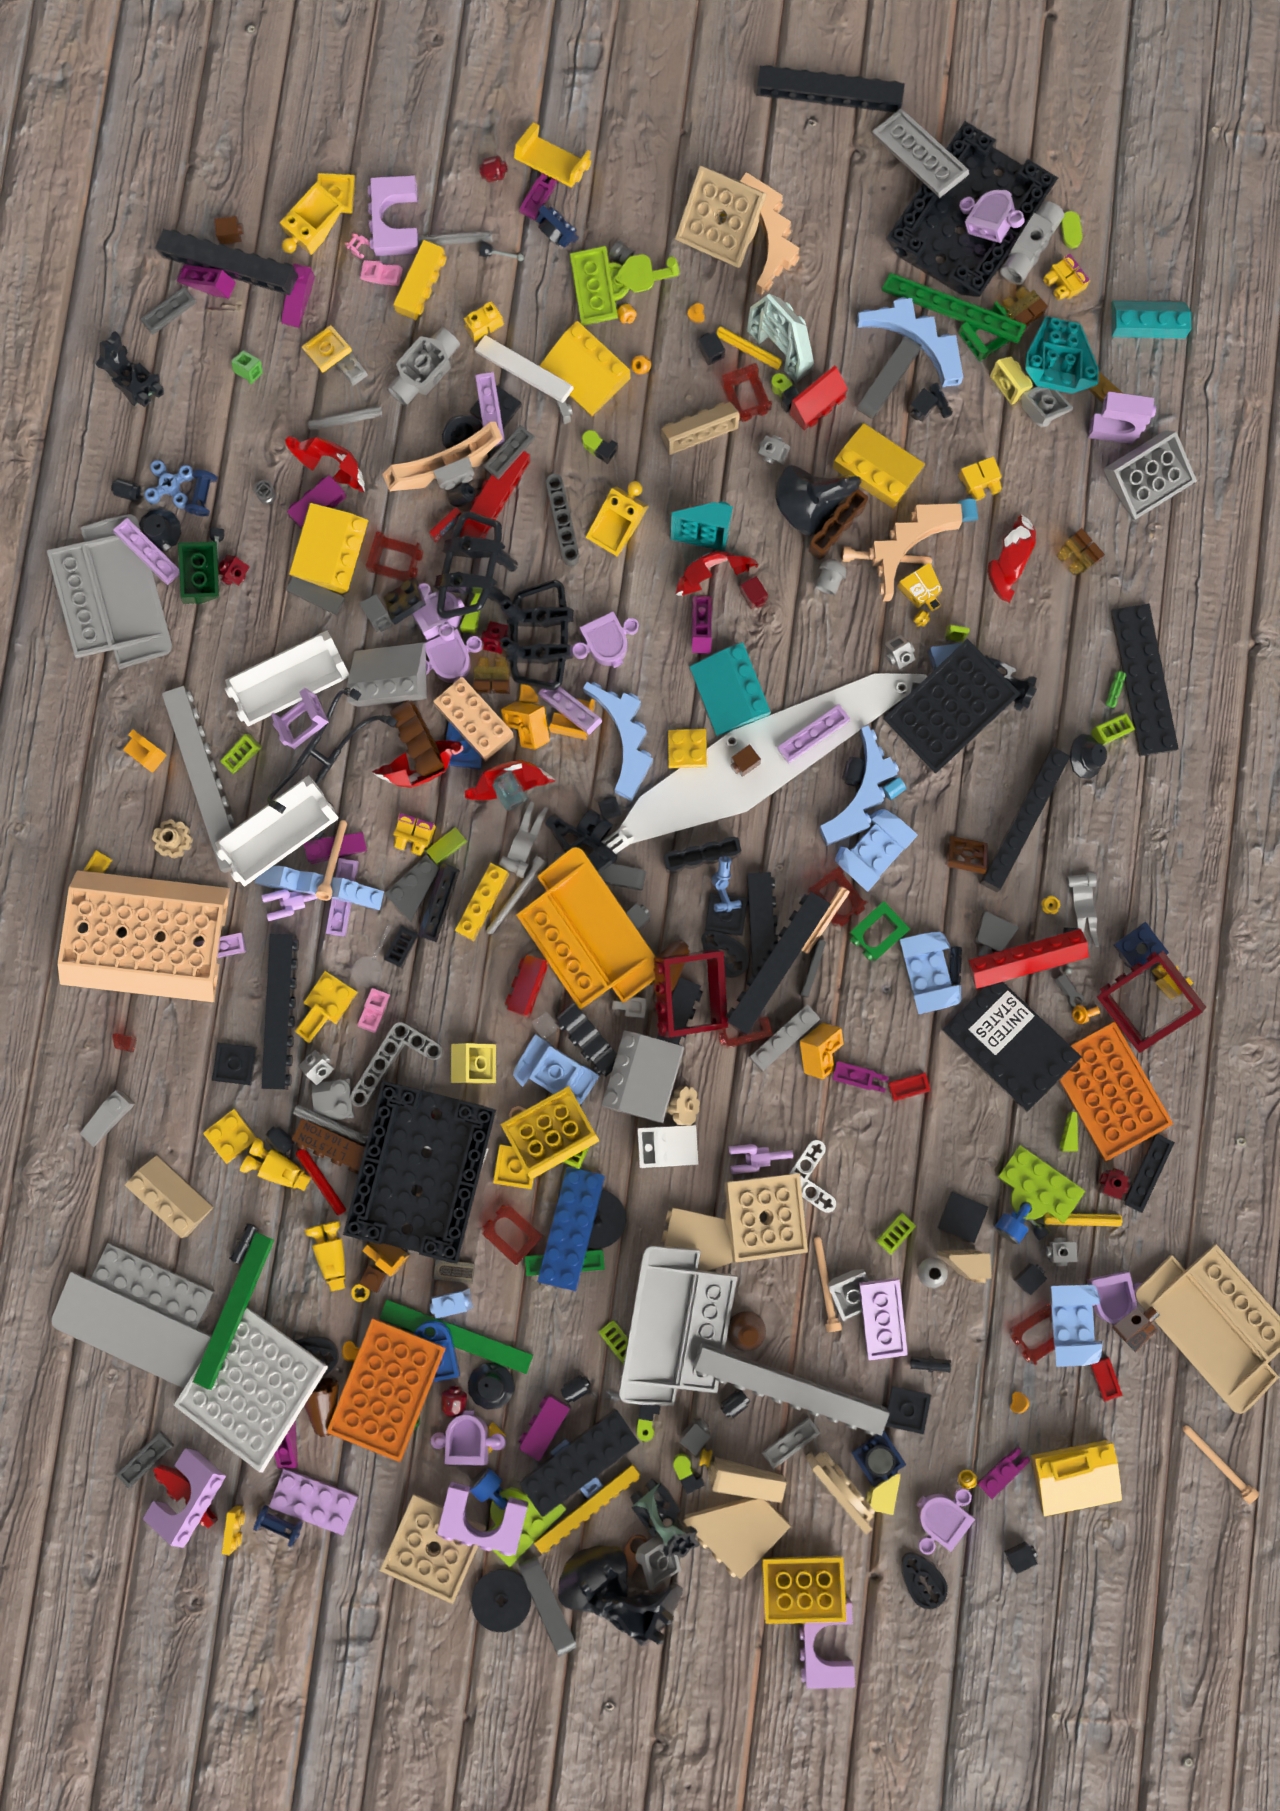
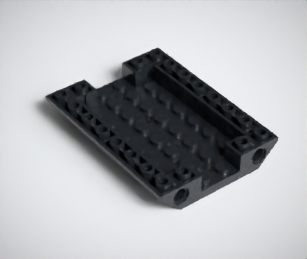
M964 121L946 150L968 169L969 175L940 198L923 183L886 237V240L901 259L963 296L980 297L1059 177L1029 159L1023 165L994 148L996 139ZM1001 170L1003 175L997 176L994 171ZM1007 190L1011 193L1015 211L1019 210L1023 213L1024 223L1017 228L1010 227L1001 243L968 234L965 221L969 214H964L961 211L960 202L962 199L971 197L975 202V199L980 198L987 192ZM958 227L963 228L965 233L958 234L955 229ZM939 256L943 257L945 262L940 264L936 261V258Z
M382 1081L343 1235L380 1245L384 1243L419 1252V1255L458 1264L496 1109ZM435 1108L442 1111V1117L439 1120H435L432 1117V1111ZM426 1146L432 1149V1156L429 1158L422 1155V1149ZM414 1185L422 1187L423 1192L420 1196L413 1194L412 1188ZM405 1223L412 1225L413 1231L411 1234L403 1232L402 1227Z

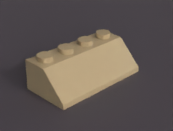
M722 402L713 409H704L695 416H686L677 423L664 425L661 428V437L669 455L738 429L740 414L731 402L726 404Z
M157 1155L141 1167L125 1184L134 1195L181 1238L188 1237L214 1208Z
M977 1249L937 1251L939 1257L958 1274L967 1278V1280L974 1281V1283H984L986 1279L992 1278L990 1253Z

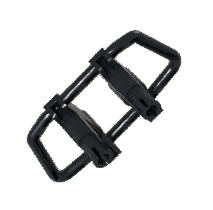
M464 512L457 520L451 539L444 541L442 552L446 556L441 575L436 576L435 585L433 586L439 590L437 613L441 618L448 619L480 611L487 598L497 602L500 606H502L501 603L505 599L510 600L507 595L502 593V590L495 586L497 581L493 579L496 562L506 567L510 572H514L518 568L515 566L518 565V562L503 550L505 545L501 542L502 525L499 521L474 512ZM471 519L494 527V540L470 536L460 537L465 521ZM453 556L471 559L489 558L486 575L481 576L459 571L449 573ZM446 592L462 593L464 595L481 593L476 604L448 611L444 610Z
M551 580L517 592L513 603L507 599L501 603L503 606L501 607L502 611L509 617L507 624L511 626L510 638L503 637L500 640V647L508 654L506 660L510 662L513 680L519 684L546 690H556L561 686L566 660L573 658V647L568 645V623L574 621V610L566 605L565 588L562 582ZM554 587L557 588L559 607L540 606L531 609H521L519 607L522 598ZM546 614V618L540 621L541 616ZM561 625L560 644L539 643L528 646H520L518 644V626L548 628ZM545 650V655L540 657V653ZM558 662L556 678L553 683L519 676L517 663L546 665Z

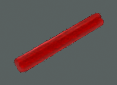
M298 1150L296 1156L336 1215L343 1214L346 1211L345 1206L307 1150Z

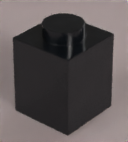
M716 332L706 333L700 337L698 347L708 366L725 358V348Z
M923 388L910 404L908 410L910 416L923 423L936 406L938 398Z
M1029 1263L1013 1280L1028 1295H1032L1047 1278L1043 1275L1045 1271L1038 1264Z
M1026 1541L1004 1551L1016 1575L1038 1564L1035 1559L1038 1557L1033 1545L1029 1546Z

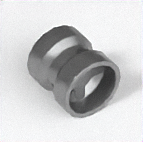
M618 240L612 247L609 256L614 260L618 259L619 263L624 265L629 257L634 256L635 251L625 247V244Z
M262 480L255 485L254 491L261 503L271 504L275 501L277 494L270 482Z

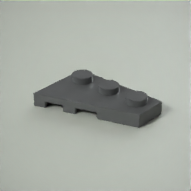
M427 855L385 893L410 922H412L416 911L422 904L426 893L440 870Z

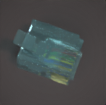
M511 770L499 776L500 780L493 784L494 790L508 811L529 799L516 775Z

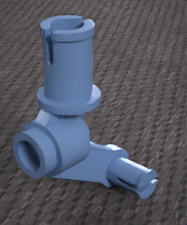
M727 856L719 858L718 872L711 878L712 884L717 889L722 903L714 904L715 912L723 910L729 912L732 909L741 908V901L730 902L725 890L729 884L728 879L731 878L729 873L731 858Z

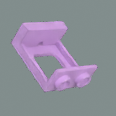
M307 688L299 692L303 700L282 717L274 713L271 714L274 721L273 726L279 732L280 741L293 749L328 723L317 695ZM307 711L312 725L294 739L290 732L289 724L303 712Z

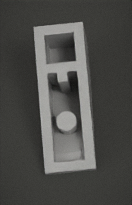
M115 1090L99 1107L80 1134L95 1147L135 1103L122 1091Z

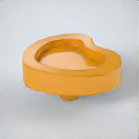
M701 303L692 305L687 312L688 318L694 323L704 322V306Z
M351 1341L346 1342L342 1347L344 1360L349 1362L355 1361L360 1348L356 1347Z
M1014 1392L1012 1394L1011 1411L1014 1413L1026 1411L1029 1407L1027 1396L1022 1392Z

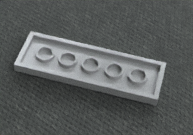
M899 109L872 131L873 136L939 198L969 175L968 169L902 109Z

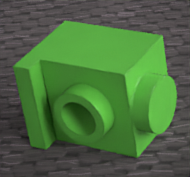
M244 350L231 361L233 372L248 380L249 384H252L263 374L261 360Z

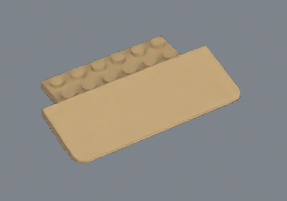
M1216 1244L1210 1247L1186 1270L1173 1255H1169L1137 1288L1135 1297L1145 1311L1152 1306L1160 1314L1154 1321L1235 1413H1245L1279 1378L1268 1363L1280 1352V1316Z

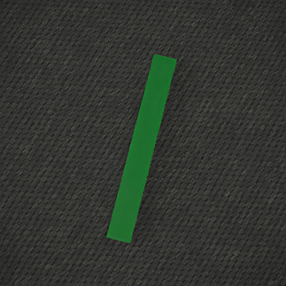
M889 273L882 287V291L898 298H912L913 303L963 323L968 322L973 327L1017 344L1026 328V324L893 273Z
M257 1232L255 1233L193 1383L212 1390L272 1248L274 1239Z
M388 1299L379 1318L413 1332L424 1322H441L450 1330L454 1347L527 1374L534 1356L531 1353ZM432 1327L425 1329L428 1336L436 1334L435 1329Z

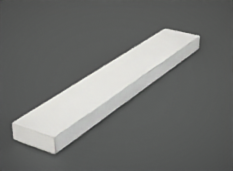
M486 335L474 349L477 354L561 403L566 400L574 389L571 384Z

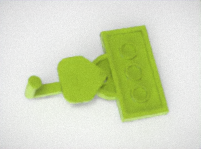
M606 246L570 253L580 319L583 326L618 319L616 301L623 298L629 289L635 293L647 291L652 288L654 281L676 277L680 274L677 260L673 256L669 257L666 261L667 266L670 268L652 271L651 260L644 254L629 257L622 266L617 263H609Z

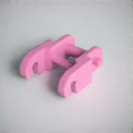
M352 233L353 238L349 243H345L346 248L351 249L352 254L363 259L364 256L359 254L357 249L361 243L370 247V242L362 235L359 237L358 234ZM356 240L359 241L356 247L352 246Z

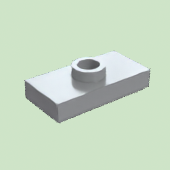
M351 352L336 363L353 386L368 376L365 369Z

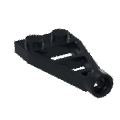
M552 814L546 820L545 825L551 830L565 853L582 844L594 849V852L587 857L598 873L617 860V855L604 843L596 842L590 838V835L584 834L577 828L564 822L557 814ZM568 833L578 838L571 845L563 838Z

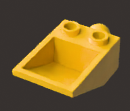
M316 182L279 222L284 233L290 237L283 240L282 249L286 253H293L296 250L297 243L312 255L325 240L344 205Z
M638 481L629 483L628 493L619 487H614L610 490L585 537L617 557L649 505L635 498V496L640 495L642 492V485ZM615 498L618 500L617 504L614 503ZM630 507L634 509L633 514L629 512Z

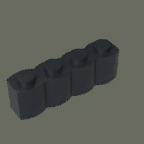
M728 837L720 842L712 841L705 843L701 847L691 846L683 851L668 852L664 855L663 860L667 873H678L685 868H698L703 863H717L719 858L723 856L734 859L741 854L742 850L738 837Z
M573 1002L556 1016L558 1019L556 1024L562 1031L566 1029L569 1032L570 1036L568 1038L574 1046L579 1044L583 1049L580 1053L587 1061L591 1059L594 1062L595 1066L593 1069L598 1075L601 1076L603 1074L606 1077L613 1070L617 1053Z

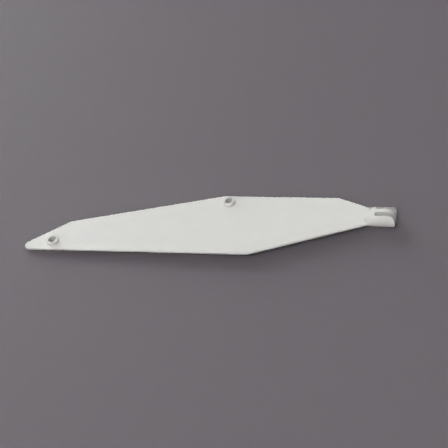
M875 673L732 730L707 748V767L679 768L640 796L620 828L601 842L617 854L632 843L749 811L853 736L862 727H865L911 693L912 683H921L927 678V675ZM902 686L905 690L900 691L898 687ZM839 704L849 716L850 721L788 764L777 750V747ZM734 740L735 744H730L729 741ZM750 744L761 758V764L742 777L739 773L736 774L730 766L732 764L731 757Z

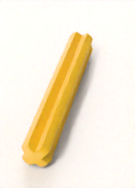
M722 326L718 328L716 334L720 339L776 370L781 367L782 359Z
M1046 1213L1044 1215V1223L1046 1225L1120 1227L1122 1225V1216L1111 1214H1070L1065 1223L1062 1224L1059 1220Z

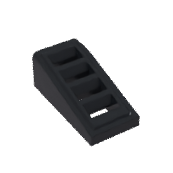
M401 926L384 960L403 968L416 942L418 933ZM405 933L411 936L412 939H406L402 937V934ZM399 940L408 943V946L399 944ZM399 947L405 950V952L400 953L396 951L395 948ZM392 954H396L400 956L401 959L397 960L391 956Z

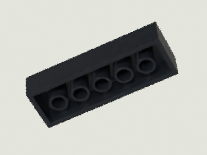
M613 1409L519 1480L518 1483L543 1518L640 1444V1442L619 1412Z

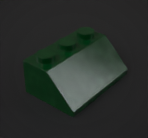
M217 541L178 543L180 598L182 603L202 604L219 598Z

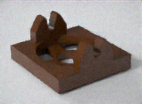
M950 836L945 865L947 867L985 874L987 870L988 843ZM963 851H970L973 855H965ZM954 854L961 855L964 861L957 860ZM974 858L980 859L978 864L971 863V860Z

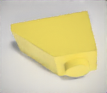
M899 1472L895 1476L889 1477L888 1481H882L875 1487L871 1486L870 1492L867 1491L865 1499L873 1507L874 1511L890 1515L894 1514L900 1481Z

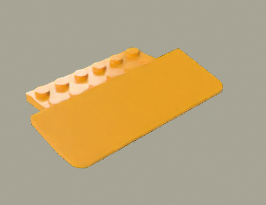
M575 847L570 849L537 876L547 892L516 914V916L580 1010L610 988H613L622 1003H625L655 980L653 968L656 956L581 848Z

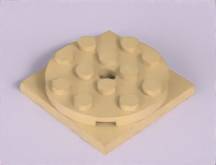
M700 166L675 240L735 267H741L748 245L756 233L759 214L767 194L739 180ZM723 211L727 214L725 222L720 220V214Z
M800 1173L725 1182L727 1202L725 1220L730 1236L733 1262L737 1263L808 1252ZM764 1211L767 1214V1219L762 1223L759 1216Z
M812 1451L809 1452L805 1457L813 1472L862 1531L868 1534L872 1530L868 1522L874 1517L875 1511L866 1499H863L858 1488L850 1479L848 1480L843 1470L837 1463H834L826 1451L824 1453L819 1452L816 1456Z
M413 1494L380 1571L453 1604L478 1545L472 1544L468 1546L462 1544L459 1540L453 1539L449 1541L442 1539L437 1533L444 1506ZM467 1518V1521L473 1528L485 1532L487 1526ZM437 1541L440 1550L432 1552L429 1549V1544Z

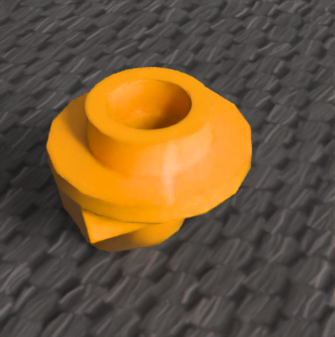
M1077 1005L1073 1009L1072 1017L1077 1024H1084L1089 1021L1088 1017L1100 1014L1098 1006L1086 1010L1084 1006Z

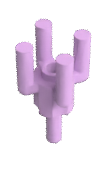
M287 889L262 895L263 903L279 899L282 909L268 913V921L291 916L295 910L305 908L304 902L318 899L313 894L307 893L302 895L301 892H289Z
M754 1144L728 1146L730 1155L745 1153L746 1164L730 1166L731 1174L757 1172L759 1167L770 1166V1160L793 1158L792 1150L769 1152V1147L757 1148Z

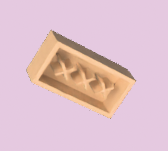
M463 677L458 679L433 701L435 707L485 762L514 737L510 728Z

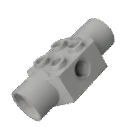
M1049 201L1043 202L1019 236L1000 270L1002 276L1009 282L1018 285L1022 284L1032 267L1037 263L1041 252L1047 247L1049 239L1064 218V212L1057 204Z
M440 327L432 338L420 336L396 363L399 375L387 387L390 394L404 406H407L417 394L427 395L450 370L449 358L459 348V341L443 327Z

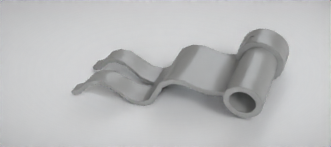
M530 802L525 812L521 827L513 840L508 856H503L499 867L514 872L516 876L521 878L525 877L529 864L526 863V860L548 811L546 807L543 809L530 833H528L530 817L534 806L533 802Z
M1095 871L1086 872L1083 875L1067 876L1068 887H1073L1077 928L1081 929L1084 934L1086 918H1088L1089 930L1094 945L1099 947L1097 916L1093 904L1092 887L1097 885Z

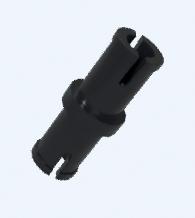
M246 1223V1227L241 1237L237 1238V1245L231 1257H229L231 1261L241 1264L258 1227Z
M911 1356L910 1369L928 1370L929 1373L933 1371L951 1372V1360L933 1359L932 1356H929V1358Z

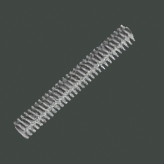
M489 230L486 233L485 231L484 233L483 231L482 233L477 231V234L476 231L475 234L474 232H470V234L469 232L468 234L467 232L466 234L461 232V235L460 232L459 235L458 233H454V235L450 233V236L448 233L447 235L445 233V236L444 234L443 236L442 234H438V236L434 234V237L432 234L431 236L429 234V237L428 235L427 237L426 235H422V237L420 235L419 238L418 235L419 247L423 240L435 245H445V243L446 245L452 243L461 244V242L465 244L470 243V241L471 243H477V241L481 243L482 241L486 242V240L487 242H493L492 230L491 233Z
M374 406V409L369 407L367 410L365 408V411L364 409L363 411L360 409L358 412L356 410V413L355 411L354 413L349 411V414L344 412L342 415L340 413V416L335 414L333 417L331 415V418L330 416L329 418L326 416L324 419L322 417V420L321 418H317V420L315 418V421L310 419V421L308 420V426L310 431H314V429H323V427H332V425L337 426L339 423L340 425L346 424V422L348 424V421L352 423L355 420L356 422L357 420H364V418L365 420L366 418L371 419L373 416L377 418L380 415L382 416V409L380 406L379 408Z
M296 1105L293 1111L294 1115L296 1114V1116L298 1115L302 1119L305 1118V1120L307 1119L311 1123L314 1122V1124L316 1123L320 1127L323 1126V1128L325 1127V1129L327 1128L331 1132L334 1131L338 1135L341 1134L340 1136L343 1135V1137L345 1136L349 1140L352 1139V1141L354 1140L358 1144L361 1143L360 1145L363 1144L364 1146L368 1138L364 1134L353 1129L350 1130V1128L342 1124L339 1125V1123L333 1120L330 1121V1119L322 1115L319 1116V1114L313 1111L310 1112V1110L304 1107L301 1108L299 1105Z

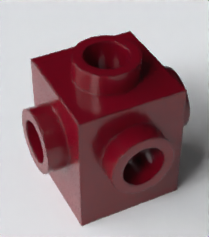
M227 554L218 566V575L223 583L229 586L231 584L239 586L244 581L250 566L236 556Z
M490 621L487 630H483L481 641L484 642L483 650L502 654L503 649L500 647V640L503 637L509 638L507 636L508 625Z
M1113 1168L1112 1171L1106 1170L1100 1176L1099 1183L1101 1185L1098 1192L1121 1200L1123 1193L1128 1191L1130 1185L1128 1182L1129 1177L1124 1176V1171Z

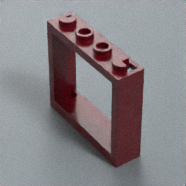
M708 950L654 958V989L657 999L656 1011L658 1014L657 1027L659 1029V1036L670 1038L728 1028L726 1023L728 1018H726L727 998L724 951ZM707 959L711 1023L674 1029L669 964Z
M1155 951L1146 957L1147 961L1141 964L1138 962L1130 968L1131 972L1129 974L1122 973L1115 978L1116 982L1110 985V983H1107L1100 988L1101 993L1097 996L1098 1000L1139 1053L1194 1019L1206 1009L1205 1004L1164 951L1158 954ZM1159 961L1193 1007L1143 1038L1110 994Z

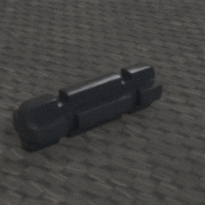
M934 383L930 385L929 390L938 398L937 406L942 411L943 418H948L953 414V411L948 406L949 403L943 391H940L939 383Z
M954 946L951 948L950 973L952 974L950 981L951 984H960L961 976L959 974L961 973L962 964L960 955H962V947Z

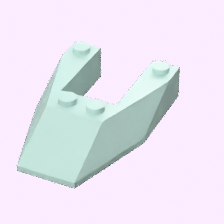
M771 294L766 295L752 305L749 312L747 332L758 344L769 337L786 355L784 372L797 384L813 370L814 366L804 319L793 312V308L789 303H785L781 298Z

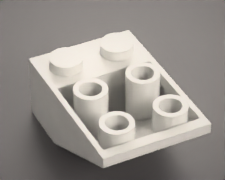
M696 1125L638 1128L640 1168L698 1165Z

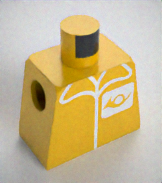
M930 562L899 582L897 586L899 590L917 608L927 604L931 612L941 606L936 597L940 595L942 587Z

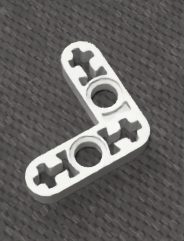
M814 1140L808 1144L789 1174L796 1173L794 1172L796 1168L801 1173L806 1174L804 1178L800 1175L802 1197L821 1211L829 1213L836 1207L835 1199L808 1180V1177L825 1153L824 1143ZM820 1144V1150L822 1151L821 1153L816 1152L813 1156L817 1158L815 1162L812 1158L805 1156L807 1152L810 1155L813 1152L812 1145ZM804 1159L809 1160L811 1163V1168L807 1171L802 1170L800 1167V1163ZM808 1187L816 1189L815 1197L808 1198L805 1191ZM820 1192L824 1194L821 1196L824 1200L831 1199V1208L826 1207L824 1209V1204L819 1200L818 1204L814 1202L819 1198Z

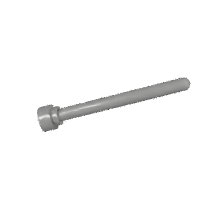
M536 855L532 861V869L487 928L488 934L494 933L537 873H541L542 870L547 868L549 865L547 862Z

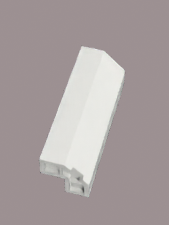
M327 630L226 679L227 687L225 691L229 698H234L238 707L236 713L240 721H245L246 725L250 726L271 716L272 713L275 714L302 701L303 699L299 693L302 689L307 688L316 694L349 678V672Z
M309 775L274 800L286 807L283 814L267 805L215 842L217 847L216 854L222 861L225 859L230 864L232 870L230 874L236 882L240 881L246 886L338 819L336 811L327 802L323 792Z

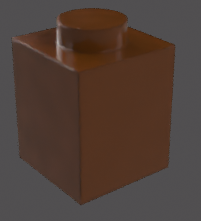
M236 216L214 219L216 237L219 243L242 242L241 235L244 234L243 224L239 223Z
M749 744L731 757L732 764L730 766L736 774L739 773L743 777L761 764V758Z
M369 1265L359 1284L377 1293L381 1290L388 1274L373 1265Z

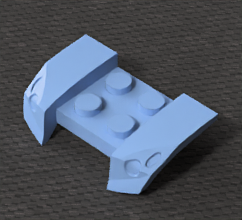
M885 809L878 810L870 815L871 823L874 825L851 851L847 847L840 846L835 857L837 864L867 892L880 879L881 874L896 857L918 836L900 818Z
M932 932L900 939L918 1014L958 1004L961 1001V985L953 987L951 985L943 950L951 948L946 936L941 932Z
M537 1034L532 1038L513 1072V1076L522 1087L529 1079L553 1094L569 1086L579 1105L582 1104L600 1077L593 1070L585 1065L582 1066L551 1046V1043Z
M1095 1285L1051 1286L1056 1367L1084 1366L1099 1362L1103 1341L1095 1342L1092 1305L1100 1304L1101 1301L1097 1287Z

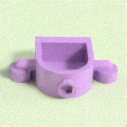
M1007 190L987 192L980 197L976 204L971 197H966L960 202L962 213L969 214L965 224L968 234L1001 243L1010 227L1017 228L1024 223L1023 213L1019 210L1015 211L1011 193Z
M419 584L426 605L412 615L427 642L440 636L445 641L453 639L455 636L454 629L460 624L462 615L448 619L441 618L437 613L439 591L432 593L428 584ZM446 592L445 611L464 607L460 597L456 598L453 594Z
M613 611L580 627V633L586 645L584 643L575 644L573 655L577 659H584L590 652L594 660L602 665L613 666V668L622 665L627 653L626 634L633 635L638 632V621L634 618H629L624 622V627L622 628Z
M456 629L455 636L451 640L445 641L440 636L426 642V653L430 660L429 662L426 660V675L431 669H434L436 675L447 683H455L461 677L465 679L471 669V660L468 653H477L482 649L481 639L477 636H472L467 640V645H464Z
M1123 1271L1087 1279L1088 1285H1095L1097 1287L1101 1301L1100 1304L1092 1305L1095 1313L1102 1320L1115 1325L1137 1308L1135 1292L1142 1283L1132 1285L1130 1272Z
M466 1410L461 1416L451 1421L446 1434L442 1432L435 1433L431 1438V1444L436 1449L445 1447V1464L487 1465L489 1446L494 1450H501L506 1445V1438L502 1434H494L489 1438L488 1427L484 1420L474 1415V1411Z
M957 1489L954 1494V1500L943 1494L922 1496L916 1504L919 1507L918 1519L921 1526L928 1533L927 1536L922 1537L918 1542V1547L922 1553L928 1555L934 1552V1540L952 1552L975 1521L972 1515L960 1507V1505L965 1506L971 1502L972 1496L967 1489Z

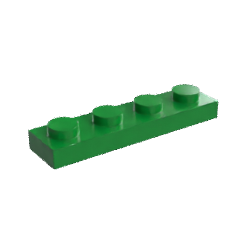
M603 1250L586 1251L581 1272L605 1270ZM544 1254L525 1256L526 1276L539 1275Z

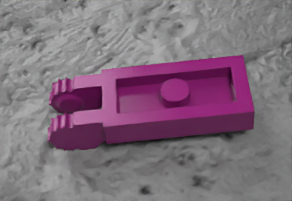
M541 173L539 179H536L519 209L520 213L535 221L540 214L538 210L542 205L546 204L558 182L552 178L549 184L545 183L548 175Z
M837 1061L832 1080L866 1090L871 1089L885 1093L886 1089L884 1087L872 1085L873 1078L888 1081L889 1077L877 1074L872 1070Z
M1016 1447L1010 1454L1004 1456L977 1483L991 1499L1006 1487L1020 1473V1470L1030 1462L1028 1456L1022 1458L1016 1465L1011 1462L1020 1455V1447Z

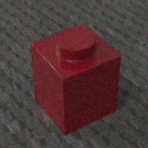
M757 576L740 585V592L751 609L754 607L760 608L766 604L768 593Z

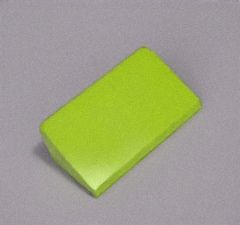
M455 827L429 847L426 852L439 865L467 843V840Z

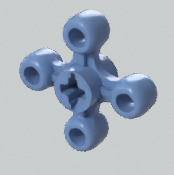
M153 461L150 469L155 476L160 478L159 485L156 488H148L144 493L145 499L150 504H157L161 496L167 494L173 497V503L177 508L184 509L185 505L189 504V499L184 493L180 492V484L194 479L192 476L193 468L189 465H183L177 474L172 475L167 473V468L162 461Z

